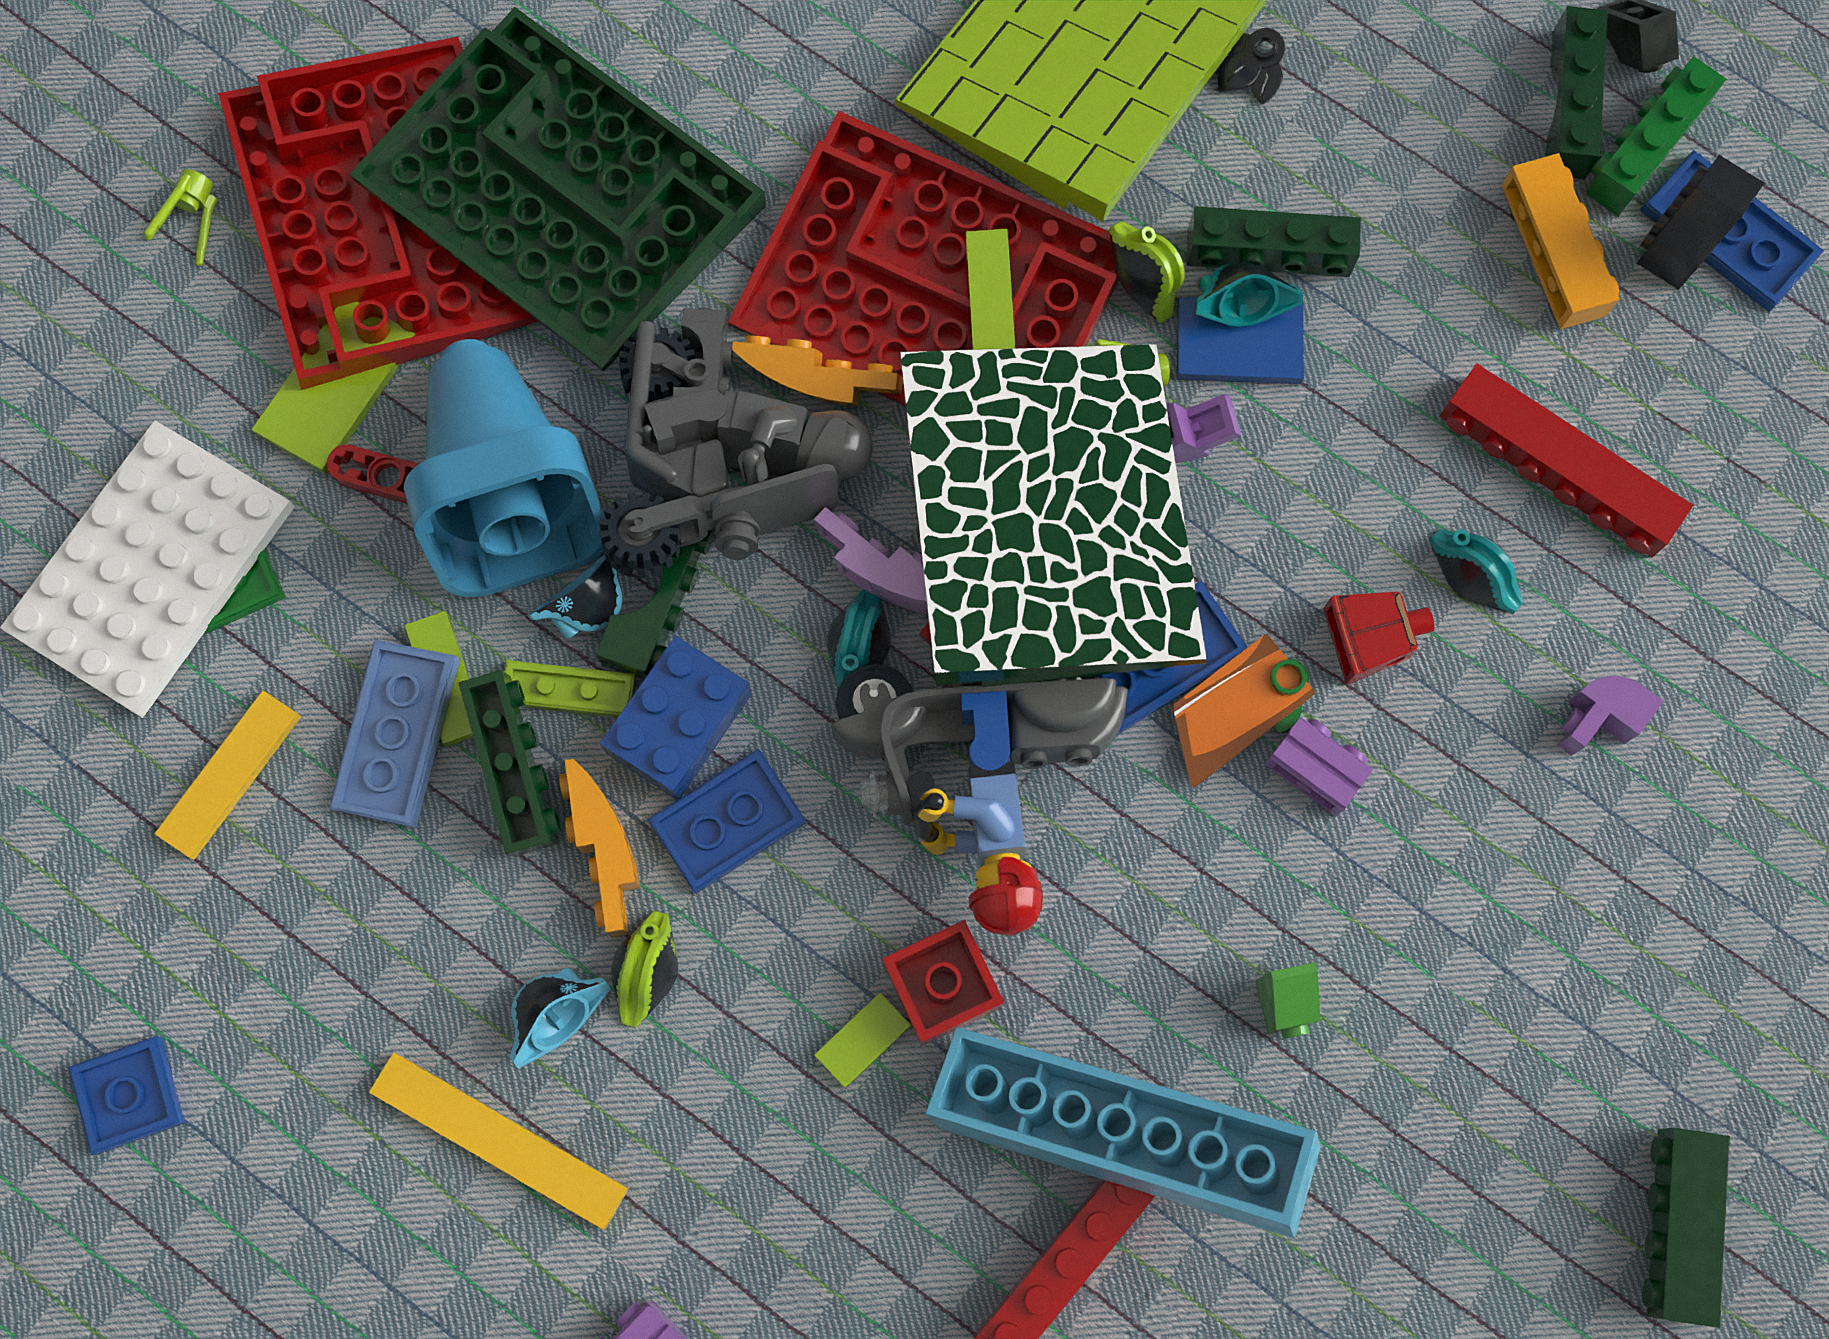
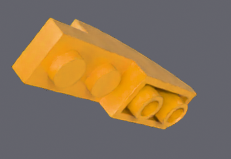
M747 335L745 342H732V350L747 364L791 390L818 400L859 407L860 391L902 394L903 377L898 373H892L893 366L869 363L867 370L851 369V362L826 360V367H823V354L817 349L811 348L812 342L806 340L787 339L786 346L770 345L771 338Z
M574 759L565 760L566 773L559 775L563 800L570 799L572 816L565 817L566 833L569 843L575 842L576 847L582 854L595 852L594 857H589L588 863L591 881L593 884L599 883L601 900L594 901L598 928L605 927V932L611 938L629 935L623 891L641 888L629 840L610 802L591 776Z

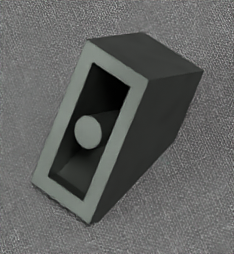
M1617 0L1595 8L1608 10L1606 36L1622 64L1638 69L1640 73H1651L1662 69L1663 64L1679 59L1676 11L1645 0Z

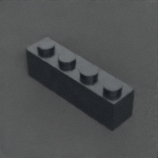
M1721 155L1715 159L1708 169L1700 165L1686 186L1682 188L1672 204L1668 206L1641 242L1640 246L1646 250L1637 264L1679 290L1743 216L1764 185V182Z

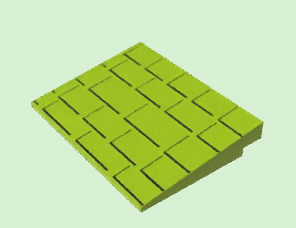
M975 0L896 97L895 105L1065 210L1072 203L1103 222L1268 0Z

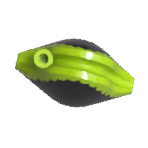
M1119 221L1109 227L1118 279L1128 296L1161 324L1173 316L1176 292L1183 284L1185 278L1182 259L1176 248L1163 236L1155 234L1153 228L1146 226L1138 230L1123 221Z
M653 911L621 943L615 952L611 966V979L622 1025L637 1028L669 993L675 983L678 973V958L668 914Z

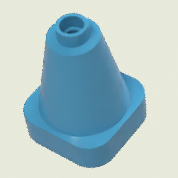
M475 339L460 340L445 348L441 357L433 364L428 374L425 461L417 465L408 474L404 483V491L416 538L441 586L447 592L457 596H486L581 567L596 559L603 553L599 523L600 519L604 518V514L580 444L575 435L563 428L552 426L511 359L503 351Z

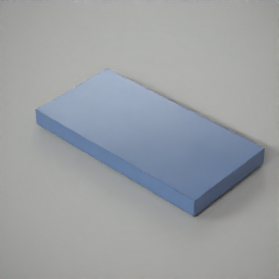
M374 639L329 809L417 828L460 658L454 655Z

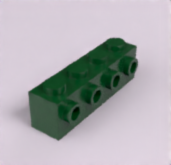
M1194 206L1188 226L1186 266L1220 268L1226 264L1244 262L1259 265L1270 272L1350 277L1360 257L1361 217Z
M503 670L458 682L505 855L516 857L557 845L555 834L561 832V826L555 808H547L543 791L549 790V783L543 765H536L531 749L537 747V740L532 724L530 722L524 723L520 706L526 705L519 680L512 681L510 675Z
M1681 1128L1658 1129L1657 1136L1652 1140L1650 1155L1652 1163L1656 1164L1655 1183L1650 1185L1648 1191V1207L1650 1211H1653L1652 1230L1648 1231L1645 1239V1254L1650 1259L1649 1278L1645 1279L1642 1288V1301L1644 1306L1647 1307V1317L1720 1328L1730 1136Z

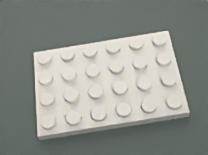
M154 420L1 625L0 629L143 718L202 637L210 621L220 612L235 591L233 589L241 578L246 576L258 559L259 553L266 548L295 506L290 500Z

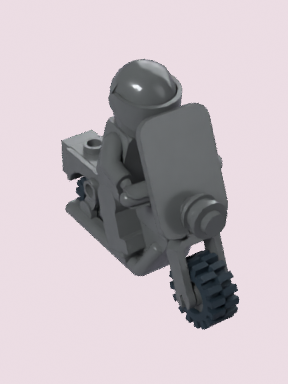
M683 308L681 321L682 336L681 333L674 331L670 337L668 328L662 327L660 328V334H655V325L652 322L641 321L638 323L637 333L633 335L634 344L627 340L623 345L624 352L620 351L619 368L623 389L626 394H630L624 444L629 478L634 487L645 492H643L642 499L636 500L635 492L628 493L629 501L626 503L623 502L621 497H618L614 500L615 510L607 506L604 510L605 518L600 519L599 533L606 560H610L611 567L616 571L622 566L623 575L631 577L633 570H637L638 578H646L645 570L649 569L652 570L654 576L661 574V564L667 569L673 565L672 557L678 558L680 547L700 542L708 535L709 530H712L716 549L726 558L733 560L745 559L757 551L759 544L758 535L814 519L825 507L833 511L838 504V488H842L844 480L851 479L860 474L870 461L873 451L871 433L867 425L851 412L840 410L813 412L807 422V409L803 406L748 392L730 391V378L723 377L724 367H732L733 361L732 342H727L726 311L713 310L711 308ZM726 468L741 471L742 479L747 480V487L735 486L730 488ZM651 494L656 496L654 502H652Z

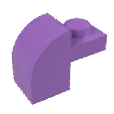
M1226 394L1188 409L1175 403L1166 405L1175 463L1209 455L1208 449L1242 436L1231 397Z
M1606 676L1596 679L1569 699L1568 703L1577 709L1573 711L1562 725L1561 729L1566 734L1558 746L1572 756L1586 747L1600 726L1625 744L1640 735L1664 701L1643 685L1626 677Z

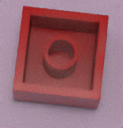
M965 920L882 958L883 966L921 1047L955 1031L956 1027L961 1028L1003 1008L1005 1003Z

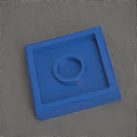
M160 1036L148 1038L68 1067L91 1155H98L185 1124L164 1043Z

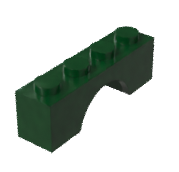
M1567 6L1552 32L1550 67L1557 68L1558 94L1553 121L1546 139L1545 157L1559 153L1564 167L1566 166L1570 169L1573 178L1585 180L1601 155L1608 10Z
M709 530L708 535L700 542L680 547L678 558L672 557L673 565L667 569L662 564L663 577L656 595L648 604L631 613L611 615L596 653L602 666L622 673L635 674L637 678L645 680L667 647L664 645L669 632L675 633L679 628L684 612L680 604L685 592L692 593L696 585L699 569L695 568L700 553L706 555L710 549L714 537L712 530Z

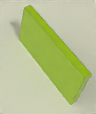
M359 302L337 307L333 311L345 352L402 340L415 335V333L404 330L399 324L389 319L390 331L383 341L377 344L364 343L356 333L353 320V311ZM370 317L364 320L362 324L372 327L378 325L382 320L377 317ZM324 325L317 334L320 344L319 351L314 355L304 353L301 357L304 370L330 364L326 351L333 350L334 346L328 325ZM394 362L302 391L294 367L251 430L256 436L326 475L328 472L327 459L331 451L338 446L348 443L401 364L396 365Z

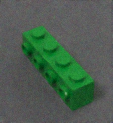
M1694 56L1683 69L1675 66L1660 85V87L1665 89L1661 97L1659 98L1655 94L1651 95L1637 114L1643 118L1640 123L1635 126L1630 122L1614 142L1619 146L1615 154L1613 155L1606 151L1591 172L1597 175V177L1585 194L1619 217L1708 106L1727 78Z

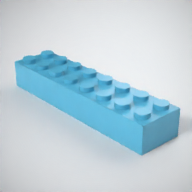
M956 1027L926 1111V1115L939 1129L1295 1239L1321 1148L1317 1131Z

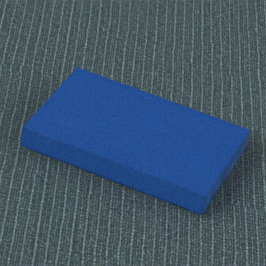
M1179 297L1177 302V380L1281 384L1302 383L1304 379L1303 301L1302 305L1258 324L1236 327L1196 315L1195 307L1198 297Z
M759 748L647 819L695 895L807 823Z

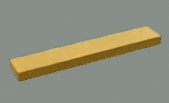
M392 1053L369 1093L603 1230H606L629 1190L628 1187L398 1053Z

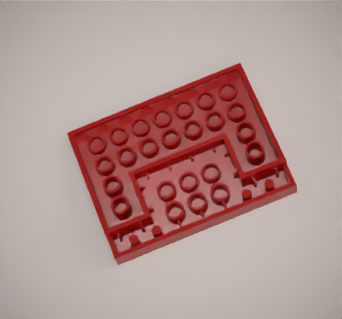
M458 36L257 75L259 83L257 86L218 93L301 391L394 362L396 365L438 353L460 340H480L538 322L352 180L349 175L463 51ZM359 302L353 311V320L356 333L364 343L377 344L383 341L390 331L389 319L399 324L404 330L415 333V335L402 340L345 352L333 311L337 307ZM370 317H377L382 320L378 325L372 327L362 324L364 320ZM324 325H328L334 346L333 350L326 351L330 364L304 370L301 357L304 353L314 355L319 351L320 344L317 334Z
M838 110L823 142L818 141L728 324L752 336L771 338V345L786 346L787 339L812 342L811 348L817 349L823 354V367H826V360L851 362V369L867 370L869 363L893 366L892 373H898L903 377L900 352L973 350L966 243L967 231L1008 229L1015 349L1085 347L1119 279L1115 269L1109 231ZM904 382L902 384V394L874 392L906 407Z

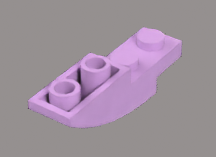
M826 507L814 518L819 534L839 550L834 557L839 573L860 588L884 601L907 610L928 615L923 559L920 553L914 552L911 555L900 546L891 556L889 551L876 539L871 538L867 541L857 533L859 528L848 516L841 512L836 516Z

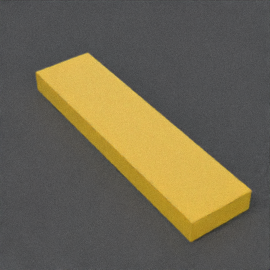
M262 690L154 834L190 859L195 860L302 716Z

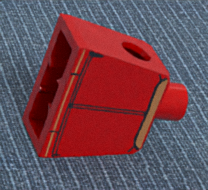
M1400 592L1332 596L1323 608L1346 685L1409 659L1418 650L1415 636L1434 631V620L1430 609L1425 607L1407 612L1403 596Z

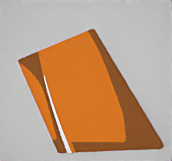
M1264 634L1173 704L1174 716L1191 787L1194 788L1315 694V691L1307 681L1304 687L1294 695H1282L1273 688L1270 681L1271 671L1276 664L1283 660H1288V658L1269 635ZM1283 666L1277 670L1276 679L1281 687L1294 689L1299 686L1300 675L1295 668Z

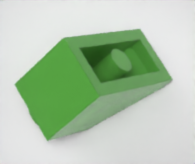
M1316 962L1271 971L1255 981L1268 1034L1281 1031L1283 1039L1310 1034L1308 1025L1320 1021L1319 983Z

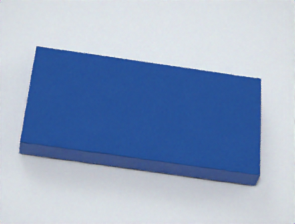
M1693 150L1646 201L1640 211L1657 223L1701 165L1708 169L1712 163ZM1755 197L1743 216L1704 261L1770 312L1824 250Z
M1202 581L1195 584L1206 663L1098 675L1099 678L1116 680V686L1125 687L1128 690L1124 719L1116 736L1202 683L1247 648L1243 639Z

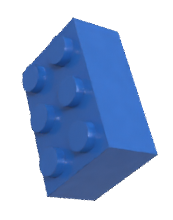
M675 635L602 739L600 745L608 756L678 800L687 790L751 697L752 693L749 683Z

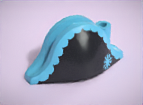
M602 555L568 586L538 606L527 616L531 620L551 619L567 640L579 631L601 630L607 627L611 615H617L621 609L622 592L617 579V571L611 567L610 560L607 561L605 556Z
M564 968L558 974H543L525 983L517 992L511 1006L515 1039L510 1059L519 1069L547 1054L574 1035L610 991L611 988L603 978L581 980L570 968Z

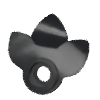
M1261 28L1252 34L1243 33L1221 65L1218 73V90L1220 92H1232L1250 86L1254 97L1261 105L1271 100L1280 88L1283 80V73L1279 63L1285 53V42L1280 33L1270 28ZM1262 42H1268L1272 45V49L1268 53H1261L1257 49L1258 45Z

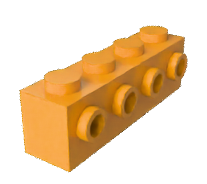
M1559 153L1512 166L1501 186L1561 330L1606 317L1620 298L1618 283L1609 274L1603 260V247L1598 239H1594L1589 227L1587 209L1583 203H1579L1574 191L1572 173L1568 167H1564Z

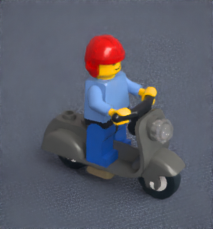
M870 664L858 667L846 675L838 687L835 705L839 720L832 724L831 729L833 738L845 750L861 757L884 758L887 775L876 776V772H869V781H860L862 808H870L871 817L878 816V812L889 811V816L900 815L904 825L911 824L914 821L915 832L924 841L921 844L931 854H943L949 847H955V852L977 854L979 869L975 873L976 890L968 897L970 910L973 911L976 921L984 929L994 934L1014 936L1028 931L1037 922L1043 907L1042 884L1038 880L1037 871L1025 861V840L1014 764H1019L1026 769H1038L1045 767L1048 763L1066 762L1069 766H1085L1090 764L1093 759L1099 757L1109 747L1118 734L1125 715L1128 690L1125 687L1116 686V680L1099 678L1098 675L990 687H982L981 681L949 684L944 688H931L913 692L910 683L901 672L887 665ZM972 742L969 751L970 797L955 796V800H950L943 791L935 789L934 779L928 772L917 771L910 775L905 759L907 747L921 744ZM943 813L954 814L953 818L973 820L974 831L957 830L956 834H948L941 825L933 821L937 820Z

